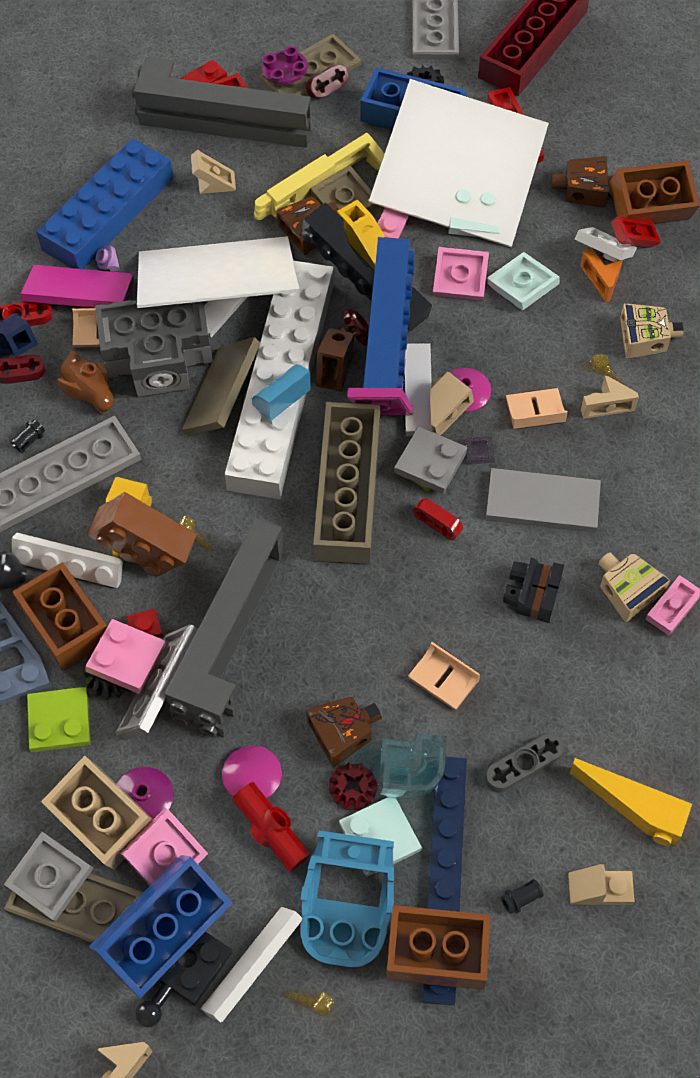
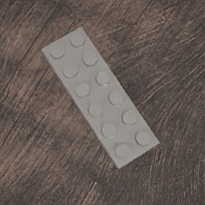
M115 415L0 473V532L141 460L140 453Z

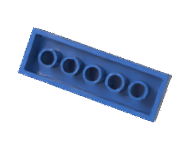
M132 138L37 231L41 250L71 268L84 269L96 257L98 250L108 245L173 179L171 159Z
M378 237L363 388H402L403 390L402 375H405V354L408 342L407 333L410 320V300L412 298V276L414 275L415 249H410V239Z

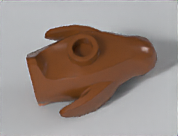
M72 351L61 366V378L56 380L57 385L68 397L91 404L101 415L105 414L114 404L113 395L109 389L107 370L101 363H96L95 365L83 359L75 351Z

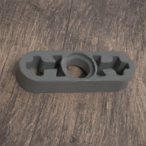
M545 734L492 764L486 774L488 787L494 792H506L561 759L564 752L563 740L556 734ZM545 743H548L550 746L555 744L557 746L555 754L547 751L542 754L541 760L543 762H540L537 754L545 749ZM523 756L529 757L533 761L534 766L530 770H522L516 763L517 759ZM510 763L513 772L506 775L505 783L502 784L500 780L494 781L495 772H498L500 775L508 772L510 767L508 764Z

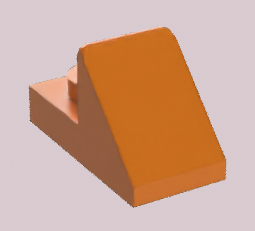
M593 248L584 250L581 268L604 301H610L623 260L605 265L603 258L598 256Z

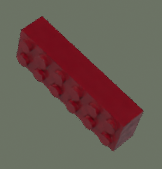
M527 0L480 56L478 78L501 89L510 87L513 94L519 96L587 13L589 0Z

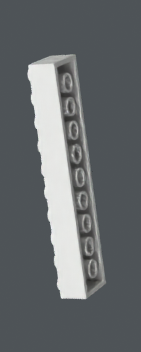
M293 261L299 291L273 294L225 471L227 491L281 499L306 394L272 421L267 419L252 405V398L295 364L308 369L311 378L334 285L332 266Z

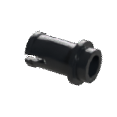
M36 420L28 421L26 427L10 443L23 454L38 437L40 439L43 437L45 429Z
M533 878L530 882L513 891L506 890L505 895L501 897V901L509 914L513 912L517 914L521 912L522 907L538 898H542L544 894L539 883Z

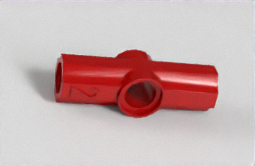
M254 782L248 783L233 796L232 801L252 825L250 831L253 838L260 845L269 847L288 872L293 871L309 857L311 853L290 828L291 820L288 814L280 807L272 806Z

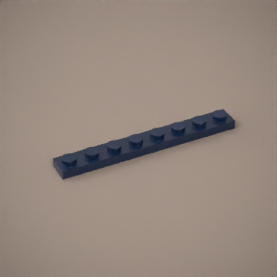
M437 756L428 909L460 912L467 758ZM423 984L422 1003L455 1006L456 987Z

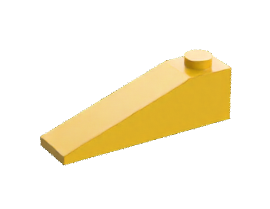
M574 759L570 771L571 775L644 833L652 836L656 843L663 846L677 845L692 807L691 803L582 760Z

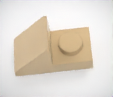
M196 150L191 155L192 174L199 180L200 194L236 190L233 170L199 150Z
M604 376L601 388L602 394L592 393L584 396L581 407L583 419L635 411L639 396L634 390L609 376Z
M599 864L568 873L570 904L633 905L635 902L632 871H605L604 864Z
M145 1042L99 1048V1053L116 1067L113 1072L108 1070L102 1078H133L151 1055L152 1050L150 1046Z

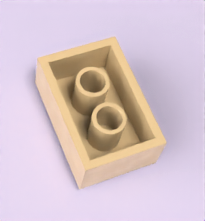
M86 756L41 801L103 864L113 870L124 860L120 852L153 820L105 772Z

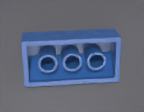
M376 67L360 100V121L393 130L410 79L465 97L467 90Z
M180 855L89 948L138 998H141L232 904V901L191 856Z

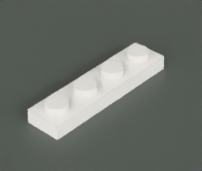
M16 533L12 537V554L23 565L48 571L63 562L74 578L118 588L121 583L123 559L21 533Z

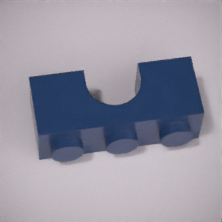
M14 314L0 322V355L13 354L17 357L38 345L28 322L18 314Z

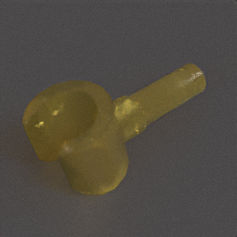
M606 354L592 356L593 360L590 361V365L594 372L603 369L607 376L621 383L609 367V359Z
M183 516L179 524L196 533L195 541L207 550L211 544L194 531L197 525L196 521L189 516Z
M289 990L287 998L306 1004V1006L311 1007L322 1016L327 1015L334 1006L333 999L320 991L315 999Z

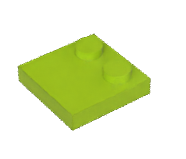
M87 687L27 694L29 749L31 752L91 745Z

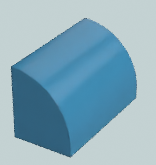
M295 364L253 396L252 405L267 419L272 421L311 390L310 371L301 365Z

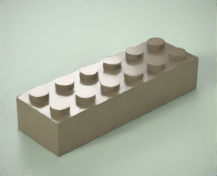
M326 402L313 543L314 561L370 564L380 430V405Z

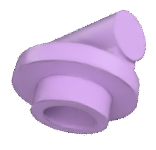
M105 245L98 250L96 262L99 269H109L110 272L120 270L114 247Z

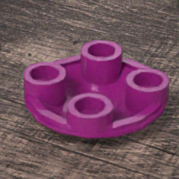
M288 46L285 50L277 51L273 54H266L262 58L263 76L274 84L286 85L302 79L308 70L307 59L301 53H298L297 47Z

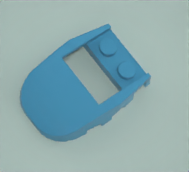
M319 830L317 835L319 841L314 856H311L300 898L302 900L303 918L300 922L302 943L307 952L320 962L346 967L363 966L371 962L382 949L392 914V907L394 905V841ZM322 864L384 873L379 907L317 898Z

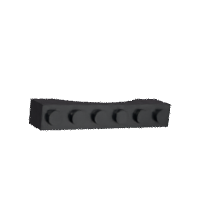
M325 202L303 219L301 233L309 244H313L320 251L325 260L331 261L337 267L339 273L355 285L360 294L365 295L372 301L374 272L367 268L354 254L344 231L343 219ZM413 287L410 300L408 333L429 317L432 304Z

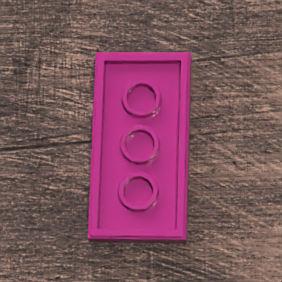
M34 265L21 291V300L24 302L95 308V305H109L114 302L127 301L134 277L131 273Z

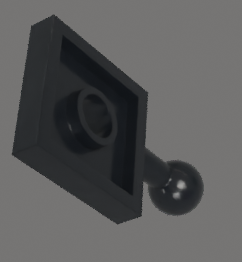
M205 931L185 952L193 953L197 957L196 963L192 967L185 968L178 963V959L161 976L158 981L162 985L153 998L142 1002L136 1009L138 1023L143 1027L157 1025L162 1017L161 1007L172 992L193 1006H196L233 953L232 949Z

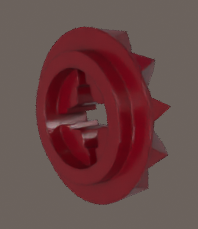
M347 309L343 313L344 322L358 342L367 346L369 324L358 311Z
M348 762L342 767H337L330 777L329 792L333 801L340 807L347 810H359L368 806L374 800L377 793V780L372 769L369 770L362 763L351 764ZM346 777L353 782L361 779L359 782L360 793L355 789L345 790L348 787Z

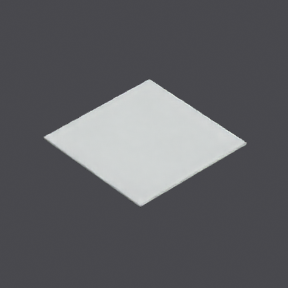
M410 79L369 202L450 228V217L498 226L499 234L467 230L460 231L512 247L549 123ZM459 190L469 191L471 194L470 201L467 203L459 202L456 198L457 192ZM485 192L492 193L496 198L495 203L490 206L484 205L481 201V195Z
M288 236L139 252L137 308L299 291Z

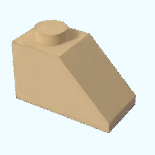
M447 372L443 377H438L430 389L431 426L433 433L442 435L474 402L472 389L450 372Z

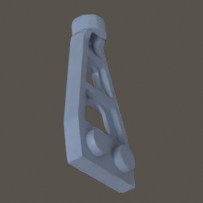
M1 597L0 625L6 624L12 637L0 642V652L14 647L19 650L25 661L24 664L3 672L0 671V705L51 686L41 657L4 607Z

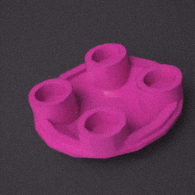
M255 745L241 747L231 753L224 763L222 770L223 785L228 793L234 796L248 783L254 782L264 796L268 798L273 795L282 780L280 762L274 753L264 747Z

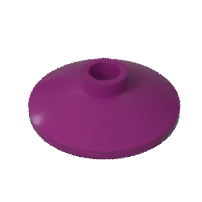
M151 767L135 768L125 773L117 782V785L152 819L164 808L169 810L174 797L172 784L169 778L158 769ZM141 788L147 789V793L144 796H138L137 791Z

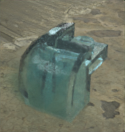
M416 733L412 742L382 739L379 773L377 775L378 796L412 799L423 797L432 792L444 773L446 736Z

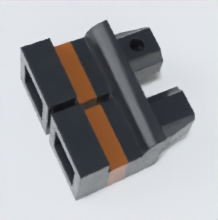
M532 557L529 564L514 561L509 579L522 582L523 587L520 588L507 584L503 602L517 607L516 613L549 623L564 565L554 562L552 566L540 564Z

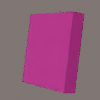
M348 388L347 397L352 403L380 405V415L413 414V405L402 388Z

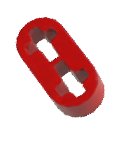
M421 499L413 508V513L417 519L449 540H455L464 529L458 518L429 499Z

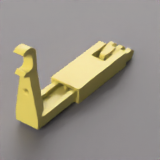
M365 133L329 157L325 154L267 190V193L255 200L254 218L262 220L270 214L277 218L276 210L311 196V187L349 165L352 166L364 157H367L366 161L379 172L385 153L368 133Z

